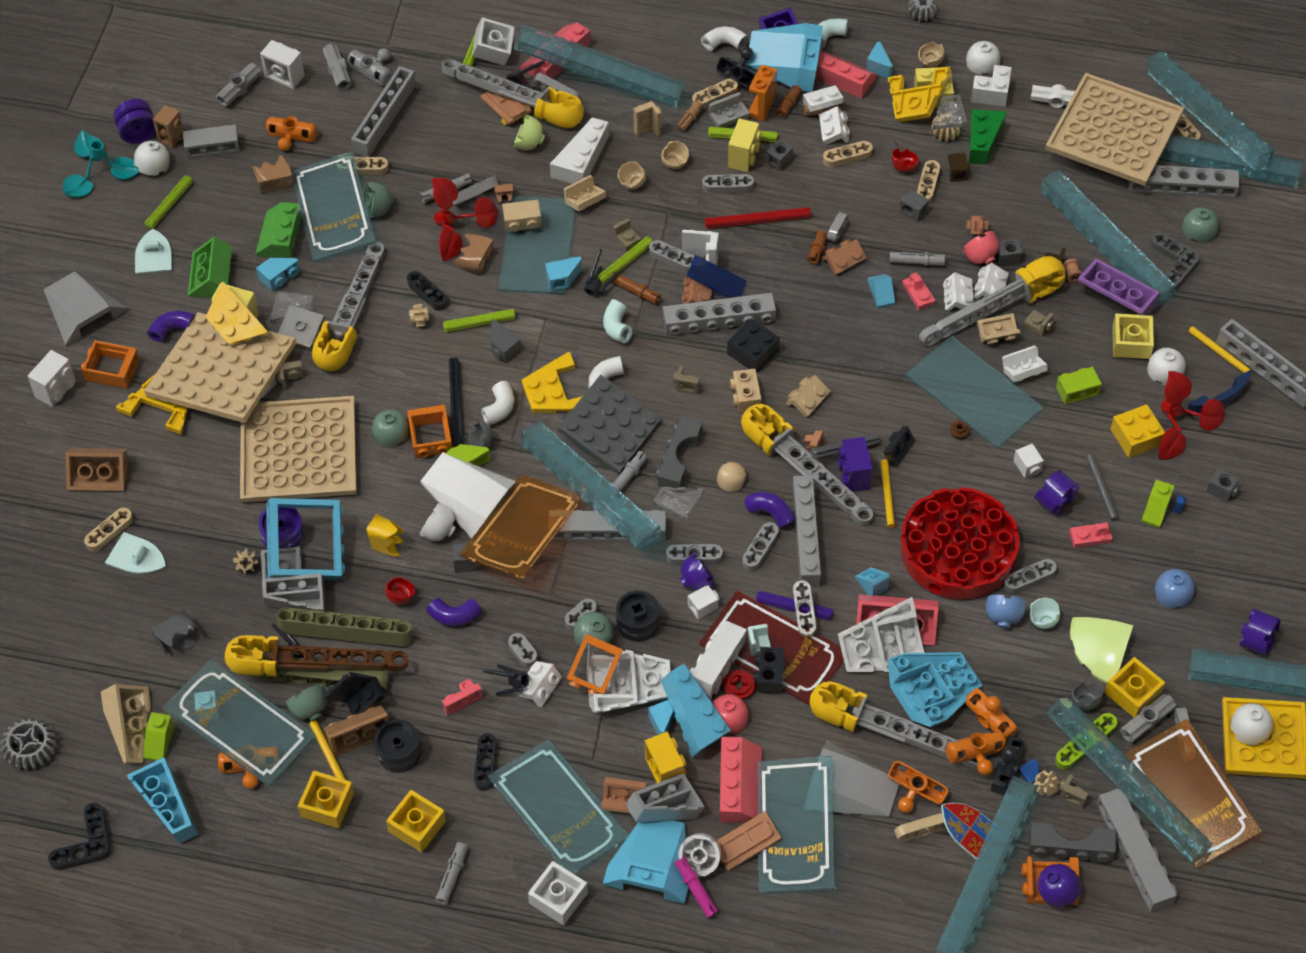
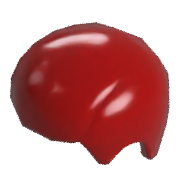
M896 148L892 151V165L899 172L913 171L918 166V156L907 148L904 151H899V148Z
M402 577L393 578L386 585V597L393 604L398 606L406 605L414 598L415 585Z

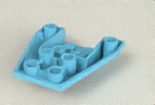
M803 23L752 31L749 47L752 48L754 55L752 59L747 61L746 65L757 71L760 65L776 68L778 82L789 88H792L793 85H798L802 92H812L823 26Z
M961 652L903 653L888 660L890 688L910 719L929 727L945 722L966 702L965 699L971 691L982 686V683Z
M674 820L638 822L608 864L603 885L623 890L626 883L664 892L665 900L685 904L689 887L687 883H683L682 880L684 878L676 865H674V862L679 860L680 846L686 840L685 824Z

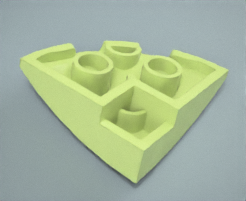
M1073 617L1070 626V640L1073 642L1074 653L1081 665L1085 664L1095 678L1107 684L1120 670L1133 625L1101 618Z

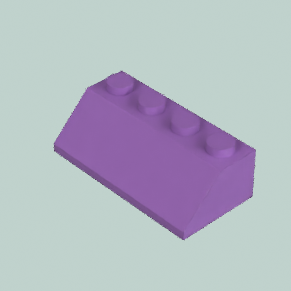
M1097 258L1077 280L1141 315L1148 316L1156 306L1160 294L1159 291Z

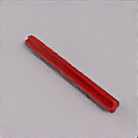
M809 207L710 217L705 218V227L708 229L810 218L811 210Z

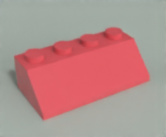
M577 22L564 26L524 62L520 69L523 70L545 60L544 64L527 71V73L533 77L538 73H542L552 79L555 78L591 44L590 30Z
M820 49L815 79L828 85H836L838 89L862 99L878 77V74L824 50Z
M859 594L856 624L909 598ZM913 599L922 644L935 645L938 601Z
M721 737L720 822L746 823L761 814L762 747L742 737Z

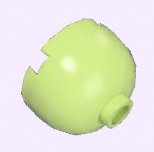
M526 114L523 119L525 121L524 125L520 126L514 147L530 151L538 144H542L545 135L542 134L543 127L536 118Z

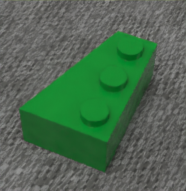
M972 109L969 132V164H987L995 143L998 141L1000 133L1005 126L1007 111Z

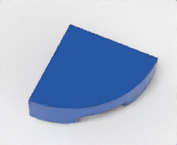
M1178 495L1174 513L1180 514L1186 500L1185 496Z
M1035 758L1018 768V773L1029 786L1035 783L1036 775L1039 773V766Z

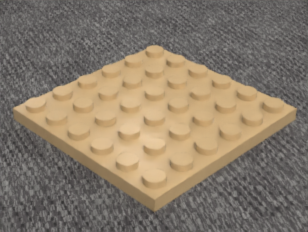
M1085 73L1050 136L1045 150L1146 186L1183 114L1184 107Z
M197 312L189 327H187L144 390L145 395L245 423L296 345V339L268 331L269 334L266 336L260 335L253 337L252 340L241 341L230 346L205 318L206 314Z
M354 396L258 402L245 423L241 422V503L268 501L269 498L299 499L357 494Z

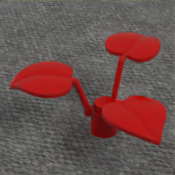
M433 178L431 180L434 201L439 208H442L439 212L435 213L434 221L438 226L444 228L440 233L439 248L442 261H447L460 254L463 247L461 235L454 233V228L449 225L457 218L477 216L478 226L488 228L496 222L498 210L491 199L484 197L476 202V213L454 215L451 211L447 210L453 207V202L458 198L456 185L446 178Z
M1168 371V380L1164 391L1165 400L1161 404V411L1168 414L1167 418L1171 420L1176 428H1169L1162 437L1158 452V459L1161 460L1179 456L1186 446V437L1180 434L1182 430L1173 417H1178L1183 412L1201 417L1199 426L1204 430L1216 429L1225 417L1224 406L1216 399H1210L1205 402L1202 407V413L1184 409L1180 403L1183 402V399L1190 396L1192 384L1187 376L1175 371Z

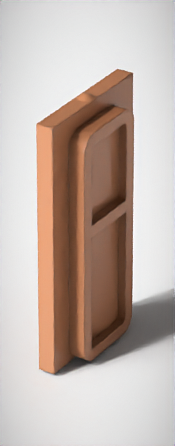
M491 91L480 95V99L508 125L532 112L526 104Z
M766 811L718 839L717 842L721 848V860L729 872L782 838L776 830L775 824L772 823Z

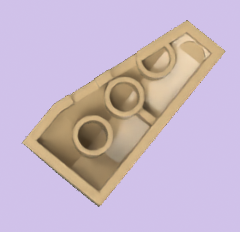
M114 684L101 691L104 714L123 762L141 764L143 763L144 735L148 724L146 722L147 713L150 712L151 708L148 686Z

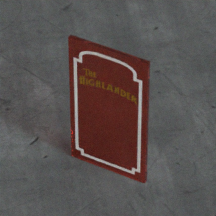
M739 591L734 593L733 597L699 642L700 646L706 648L708 641L714 639L717 627H721L725 620L747 629V632L750 626L767 624L770 646L785 648L782 691L809 706L811 693L816 686L823 682H829L844 660L841 646L817 633L809 638L801 636L798 631L797 622ZM806 627L802 628V629H805L806 632H809V631H810V629H808V628H806ZM746 632L745 643L733 664L754 675L755 671L759 672V666H755L756 655L751 656ZM766 677L764 679L771 680L772 678Z

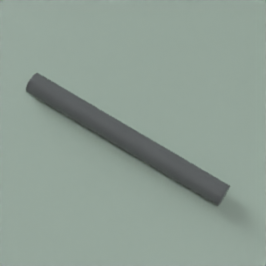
M1089 454L1086 456L1109 517L1111 521H1115L1118 519L1117 513L1094 455Z

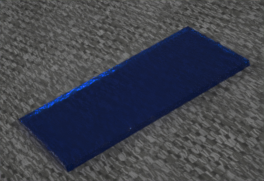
M694 255L687 273V277L728 298L741 297L747 281L697 255Z

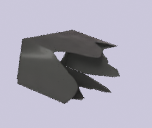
M185 610L151 628L155 640L168 657L172 655V647L178 649L194 647L195 631L203 636L200 629Z

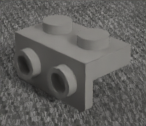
M740 92L709 104V116L716 127L724 128L737 123L739 118L747 119L750 116L749 111L742 103Z

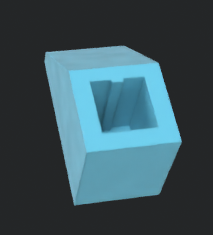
M581 256L545 264L550 291L570 287L582 271Z
M269 258L259 265L256 271L258 279L271 291H274L290 278L295 277L300 272V268L296 258Z

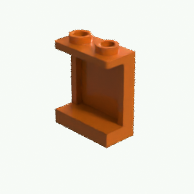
M760 65L749 87L750 92L757 94L749 109L750 118L765 121L776 98V68Z
M1027 856L1026 863H1022V876H1026V883H1023L1022 893L1026 895V902L1047 904L1037 889L1040 873L1050 865L1064 864L1074 870L1079 876L1078 857H1070L1069 862L1032 861V856ZM1080 894L1079 897L1075 900V902L1071 905H1078Z

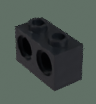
M760 646V654H756L755 666H759V672L755 671L754 684H758V692L782 693L785 648ZM770 677V678H772V679H771V680H766V679H764V678Z

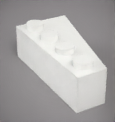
M592 117L550 163L551 178L573 184L589 176L609 137V122Z
M726 620L721 627H717L714 639L708 641L705 653L699 655L696 667L690 669L691 674L710 701L712 694L717 695L722 678H725L729 673L731 662L734 663L746 638L747 629Z

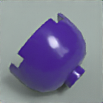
M695 552L687 557L680 569L682 577L679 579L685 588L690 587L693 591H697L704 586H709L710 588L716 586V583L712 581L713 577L704 563L697 558L699 557Z
M1053 864L1046 867L1040 873L1037 889L1042 899L1048 905L1062 908L1066 904L1071 905L1079 897L1081 892L1080 878L1067 865Z

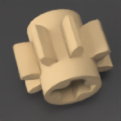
M422 304L413 305V310H409L411 324L416 323L417 327L425 326V321H430L428 308H423Z
M247 548L243 552L237 551L238 558H233V562L238 563L236 570L241 568L244 574L249 569L254 571L253 564L258 563V559H253L255 552L250 553ZM245 557L248 558L247 564L243 563Z
M1043 770V772L1036 775L1033 786L1041 796L1047 794L1050 797L1058 791V784L1061 782L1053 771L1048 774Z

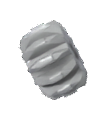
M911 0L908 4L909 16H912L913 20L918 19L919 22L921 20L925 22L928 19L932 20L937 13L936 0Z

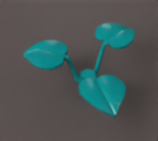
M82 130L75 141L74 151L81 158H90L85 178L77 174L66 177L63 181V193L73 198L84 197L91 193L93 183L87 180L93 160L101 161L105 157L109 166L112 167L111 174L121 180L133 178L140 171L137 166H134V160L127 157H116L112 163L108 153L104 152V143L97 137Z

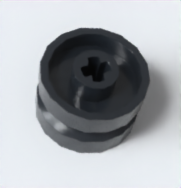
M639 590L631 591L621 596L616 606V625L619 633L624 638L630 641L641 642L650 639L656 634L660 624V608L655 597L646 591Z
M402 719L390 720L378 728L374 736V746L378 761L386 770L404 772L418 763L421 757V744L419 734L410 722Z

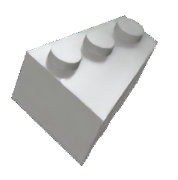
M321 573L262 579L263 599L266 606L279 609L287 607L326 612L324 580Z
M684 773L633 792L626 803V807L636 822L697 820L704 809L703 803Z

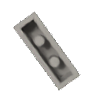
M236 124L183 131L187 159L240 152Z

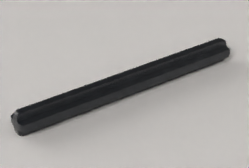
M456 357L449 359L452 448L463 444L459 359Z

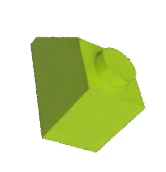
M460 444L449 449L446 453L478 467L490 461V451L487 447Z
M1156 479L1141 522L1160 528L1172 497L1174 485Z
M151 712L145 732L143 755L145 760L157 761L166 757L175 729L171 715Z

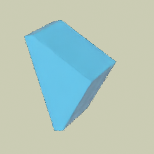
M877 42L867 58L866 69L886 78L892 77L893 66L881 42Z
M886 274L868 277L867 281L877 308L895 305L891 277Z
M871 567L855 576L868 595L880 596L888 591L890 575L887 572Z
M669 700L649 707L648 715L657 735L668 732L676 713Z

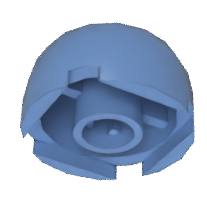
M1171 569L1163 572L1154 587L1156 599L1163 606L1170 609H1175V607L1185 608L1191 603L1195 593V583L1192 577L1180 569Z
M1005 595L988 596L986 613L992 622L998 624L999 628H1010V625L1017 624L1024 617L1026 610V601L1016 596H1011V599L1004 598Z

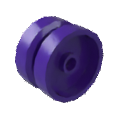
M141 99L127 100L118 105L114 110V121L123 141L130 144H138L152 138L156 133L153 122L154 116L150 105L146 101Z
M265 508L258 522L261 541L267 548V517ZM278 508L279 548L297 547L303 537L301 515L296 508Z

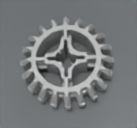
M32 717L28 721L22 718L19 724L14 721L15 726H8V732L3 733L4 739L1 740V752L4 754V759L12 767L16 766L19 770L24 767V770L28 771L30 766L36 770V765L44 766L43 761H50L49 755H55L54 748H57L56 734L53 728L46 721L42 722L40 718L35 721ZM39 734L44 736L43 743L39 741ZM15 745H18L19 753L14 751Z

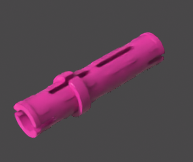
M686 856L674 862V865H676L684 878L682 880L683 883H687L706 917L708 918L716 913L718 909L698 879L697 871L694 872Z

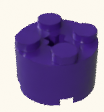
M1057 470L1043 483V489L1038 490L1034 499L1052 514L1058 516L1064 508L1062 506L1065 503L1070 504L1076 497L1074 494L1080 486L1061 470Z
M1252 609L1249 616V624L1245 623L1241 630L1243 636L1239 645L1266 656L1275 643L1276 638L1274 637L1276 632H1279L1281 619Z

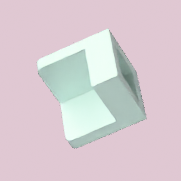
M767 624L748 627L747 640L751 656L760 654V646L771 647Z

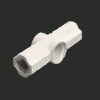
M1033 85L1030 100L1048 102L1054 108H1061L1064 105H1068L1075 91L1066 90L1063 85H1054L1052 88Z

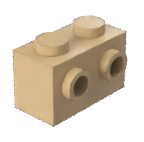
M538 200L502 204L506 232L542 227Z
M756 370L733 371V379H730V388L735 391V394H733L734 406L737 405L738 413L745 412L752 405L761 404Z

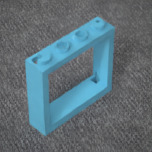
M269 498L266 503L268 578L317 573L322 574L323 580L338 581L345 572V565L341 561V556L344 555V544H341L344 528L343 525H340V518L343 516V507L340 506V500ZM278 508L332 509L334 570L279 569Z

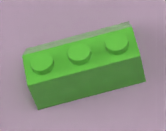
M281 202L266 212L256 256L292 258L302 219L300 204Z
M214 236L192 253L188 288L189 297H213L220 283L224 282L226 285H229L228 278L230 260L232 258V246Z

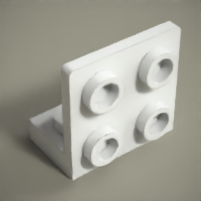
M682 230V250L694 256L706 257V264H709V272H716L719 233Z

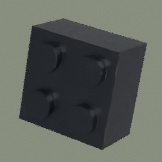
M750 319L727 341V355L748 369H755L757 373L779 351L780 337L753 319Z

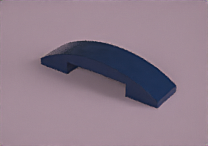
M1249 370L1236 377L1232 388L1212 399L1220 401L1224 408L1234 403L1246 390L1252 372ZM1205 395L1189 403L1188 410L1202 413V407L1209 399Z

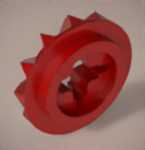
M734 670L728 673L723 680L724 692L747 699L750 694H753L755 689L753 676L743 670ZM739 679L741 680L740 682L742 685L740 691H738L737 686H735L737 685V682H739Z

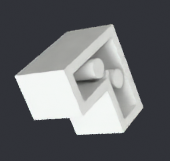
M994 65L992 78L975 75L971 102L1006 107L1012 67Z

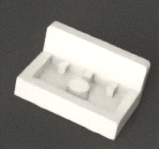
M836 85L803 94V107L807 105L811 112L843 103V96Z
M837 106L819 114L822 139L826 145L841 138L845 143L849 142L850 130L846 122L848 117L844 111L842 112Z
M993 263L982 267L978 273V282L974 287V298L986 297L1005 287L1009 273Z
M954 272L945 279L943 287L946 311H950L954 307L963 309L974 303L971 278Z
M1036 346L1002 357L1004 373L1013 382L1022 381L1027 377L1036 376L1048 371L1047 364L1038 356Z
M536 661L528 672L529 685L526 688H522V692L515 693L518 697L532 699L538 707H542L562 676L553 664Z

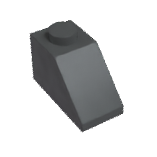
M493 319L491 321L492 354L496 359L506 363L521 351L520 339Z

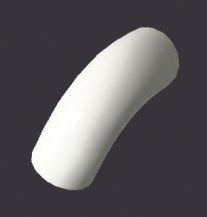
M726 26L715 28L701 37V43L708 51L714 50L720 44H730L738 50H742L749 41V36L742 31Z
M620 356L609 358L595 366L589 375L588 388L591 387L600 374L606 379L624 374Z
M507 381L498 382L493 386L492 392L496 398L495 403L481 409L484 422L489 425L505 419L513 409L515 402L514 394Z

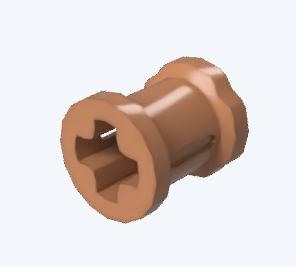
M1077 259L1065 261L1063 266L1068 274V282H1079L1077 280L1082 274L1079 269V261Z

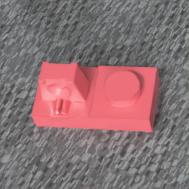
M917 272L910 274L909 278L902 281V285L918 311L935 305L936 300L920 275H917Z
M1107 522L1073 527L1069 530L1074 548L1111 543L1113 540Z
M470 679L460 683L459 692L450 694L442 700L443 710L446 715L449 716L483 698L480 685L478 683L474 685Z

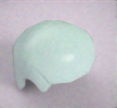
M1047 597L1034 601L1030 605V619L1033 625L1041 629L1054 627L1060 619L1058 603Z

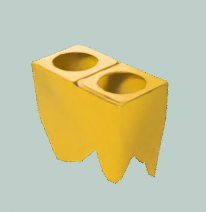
M376 514L366 529L371 548L393 557L400 556L396 551L395 544L403 543V540L397 535H401L404 530L393 521Z

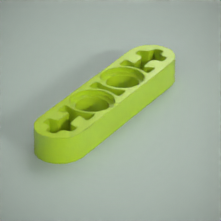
M1104 713L1058 751L1055 759L1056 766L1062 770H1068L1114 732L1117 726V718L1111 713ZM1104 721H1105V722H1109V721H1110V722H1111V726L1108 724V725H1106V726L1103 728V730H1102L1101 728H1102L1103 725H1104ZM1094 731L1099 735V738L1091 739L1088 733ZM1080 743L1085 749L1077 751L1074 749V744ZM1069 753L1072 754L1069 757L1068 762L1066 760L1063 762L1061 761V758H1066L1069 755Z

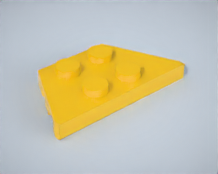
M222 282L205 317L230 346L241 341L252 340L253 337L268 335V331L231 289Z

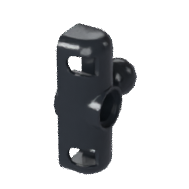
M742 48L739 63L728 57H720L716 67L717 72L749 88L756 75V71L746 65L747 61L753 58L754 52L752 48ZM727 69L730 70V74H725L723 72L727 71Z
M1013 735L1009 736L1007 745L998 760L995 769L997 772L990 791L1006 794L1010 790L1025 749V743L1022 739Z

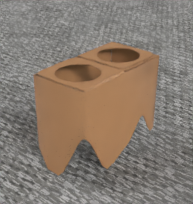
M281 155L275 165L263 162L261 168L252 166L261 194L294 186L290 166Z
M470 233L464 234L469 239L470 246L461 248L465 255L454 260L453 264L480 276L493 252V239Z

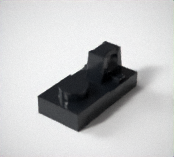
M902 426L899 431H894L889 438L890 443L883 453L890 466L898 465L915 440L908 426Z

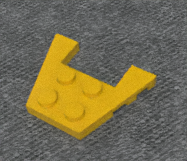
M949 66L934 69L932 85L903 89L905 82L903 75L888 77L895 119L898 122L929 118L951 74L952 70Z
M570 352L565 353L521 380L532 413H556V411H567L570 413L583 397L567 400L558 373L575 369Z
M155 375L142 384L140 390L136 393H131L128 396V400L123 404L119 403L116 406L117 412L130 417L134 415L142 402L173 413L165 425L166 430L180 435L183 433L188 407L145 395L144 390Z

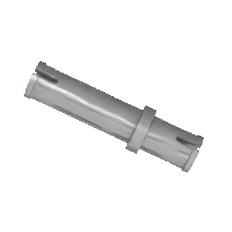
M468 173L451 180L457 189L472 184V179L466 180L470 177ZM433 188L420 193V198H423L422 202L424 204L434 199Z
M890 251V263L920 264L928 267V265L944 266L945 254Z
M639 451L633 460L625 465L623 472L609 489L605 491L607 498L611 495L610 500L616 499L631 478L639 473L640 467L648 460L646 454L641 456L643 452Z
M461 842L456 843L453 855L448 859V867L435 898L436 902L443 905L448 904L458 874L464 867L463 862L469 849L468 845Z

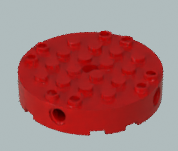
M964 487L948 490V488L933 491L931 495L925 498H920L906 514L900 540L901 558L910 576L920 586L934 594L951 599L981 597L1004 584V580L1009 574L1012 573L1016 564L1020 543L1018 527L1013 516L1005 510V506L984 492Z

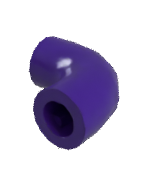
M178 310L166 312L157 317L151 324L147 335L156 342H163L171 330L177 328L186 330L196 314Z
M756 492L745 498V505L750 513L767 511L773 516L778 527L784 526L795 519L787 503L776 494Z
M436 598L426 609L427 614L442 625L453 627L466 625L482 614L478 603L471 598L458 607H451L442 599Z

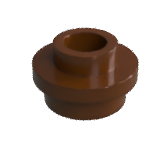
M956 421L951 424L950 433L956 439H963L969 433V426L963 421Z

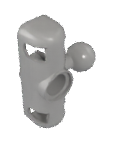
M380 49L377 53V58L373 55L361 53L359 50H352L349 53V66L377 84L385 86L392 77L391 70L381 64L388 61L391 57L388 49ZM378 73H380L379 81L375 78V76L379 75Z

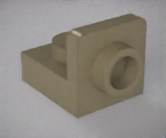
M628 218L614 226V238L626 251L641 241L638 234L631 228V221Z
M1033 310L1024 321L1023 326L1043 336L1046 331L1049 332L1052 329L1054 314L1050 312L1046 317Z
M301 360L283 363L279 369L280 372L276 374L278 383H282L283 389H287L285 380H295L304 377Z
M679 366L678 372L675 371L673 376V383H676V391L697 395L699 391V378L692 375H683L684 366Z
M1069 774L1067 780L1063 779L1058 790L1062 791L1060 799L1083 809L1088 793L1080 787L1071 786L1074 775Z

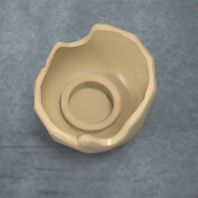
M935 42L923 45L918 52L920 63L929 68L937 67L941 64L944 58L943 45H938Z
M670 141L662 150L661 160L666 167L673 170L682 168L689 158L688 147L680 141Z
M627 162L618 170V179L628 190H636L646 181V173L638 162Z
M735 462L723 464L718 470L717 475L719 487L730 492L740 490L746 481L747 474L745 468Z

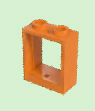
M94 340L92 347L88 349L86 361L81 365V372L84 375L85 381L127 389L140 360L137 348ZM100 356L124 360L119 373L114 374L95 370Z
M445 405L407 410L415 458L441 455L442 452L447 453L452 448ZM443 422L446 440L417 444L415 426Z
M585 634L566 678L570 680L569 685L578 689L584 686L588 688V693L592 695L604 694L623 649ZM587 644L615 656L601 688L574 676Z

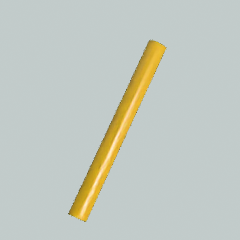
M1194 326L1189 329L1188 332L1241 372L1251 371L1250 368Z
M881 460L887 527L894 528L895 520L889 465L887 460Z
M317 720L311 721L309 725L335 777L346 780Z

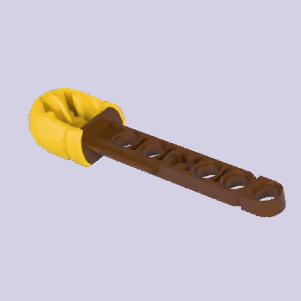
M255 635L238 636L228 643L224 656L225 662L231 671L236 674L262 676L264 673L267 676H276L278 668L372 671L388 669V671L399 672L408 667V655L403 651L389 650L388 653L383 650L279 645L278 636H269L267 639L264 636ZM263 651L270 652L269 661L262 660ZM295 654H302L304 658L300 661H295L293 656ZM320 654L324 659L317 662L313 660V657ZM337 656H341V659H340L339 662L336 661ZM356 656H362L365 659L362 663L353 661ZM376 657L385 659L382 664H376L373 660ZM400 657L403 658L405 662L401 665H397L394 663V660Z

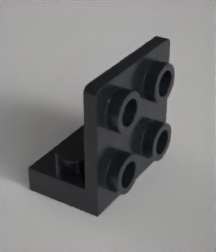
M348 672L335 685L331 686L323 696L327 700L347 703L351 715H358L376 706L385 697V694L377 677Z

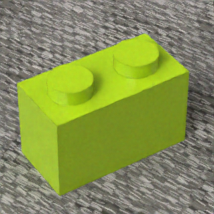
M1093 367L1082 368L1076 372L1064 373L1058 376L1056 389L1066 405L1099 395L1102 383Z

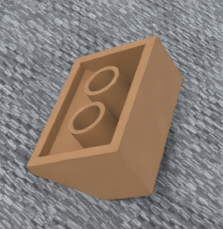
M70 448L65 452L67 490H125L128 472V449Z
M378 706L371 707L358 715H351L340 722L329 724L324 728V732L334 757L374 742V736L378 728L385 722H388L389 719L383 707Z

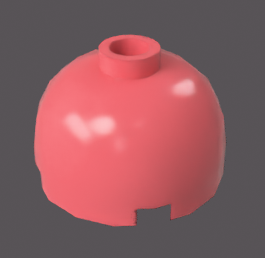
M994 231L985 232V237L977 236L964 246L965 249H962L969 261L974 264L985 263L989 265L996 260L995 256L999 252L1000 244Z
M725 694L713 700V706L731 730L727 734L734 733L736 735L745 729L748 724L749 712L746 703L740 697L733 694Z

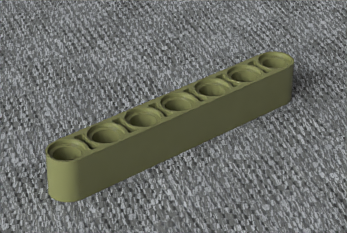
M287 607L279 609L276 613L277 626L285 634L401 647L412 643V626L406 620Z
M263 653L262 660L269 661L270 654ZM293 657V659H294L295 661H300V660L303 659V658ZM278 668L276 676H267L264 673L262 676L252 677L261 680L311 686L322 684L323 687L330 688L344 674L353 672L377 677L385 693L390 672L387 669L372 671Z

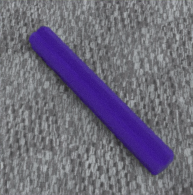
M758 591L756 595L757 602L796 612L795 602L792 598L764 591ZM803 604L799 607V611L806 614L810 611V607L807 604ZM813 604L815 617L831 620L833 609Z

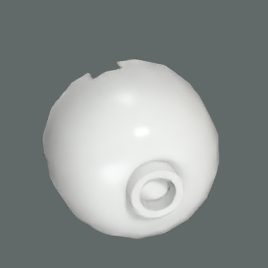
M979 41L973 44L967 52V67L976 74H992L994 65H1000V51L995 44L989 41Z
M146 141L136 149L134 166H137L141 173L155 176L159 175V172L163 170L166 172L169 168V152L163 144L156 141Z
M1161 348L1155 351L1149 359L1148 375L1153 381L1156 382L1157 380L1162 382L1161 385L1166 386L1168 371L1184 374L1186 363L1184 357L1176 349Z
M439 502L419 534L430 541H441L446 535L450 537L456 528L453 526L455 520L453 512L446 505Z
M1255 703L1244 704L1232 716L1230 728L1231 731L1233 730L1238 741L1254 746L1268 740L1272 732L1273 719L1265 707Z
M696 833L687 837L681 844L679 859L686 856L694 872L697 871L698 876H706L719 865L721 848L717 840L711 835Z

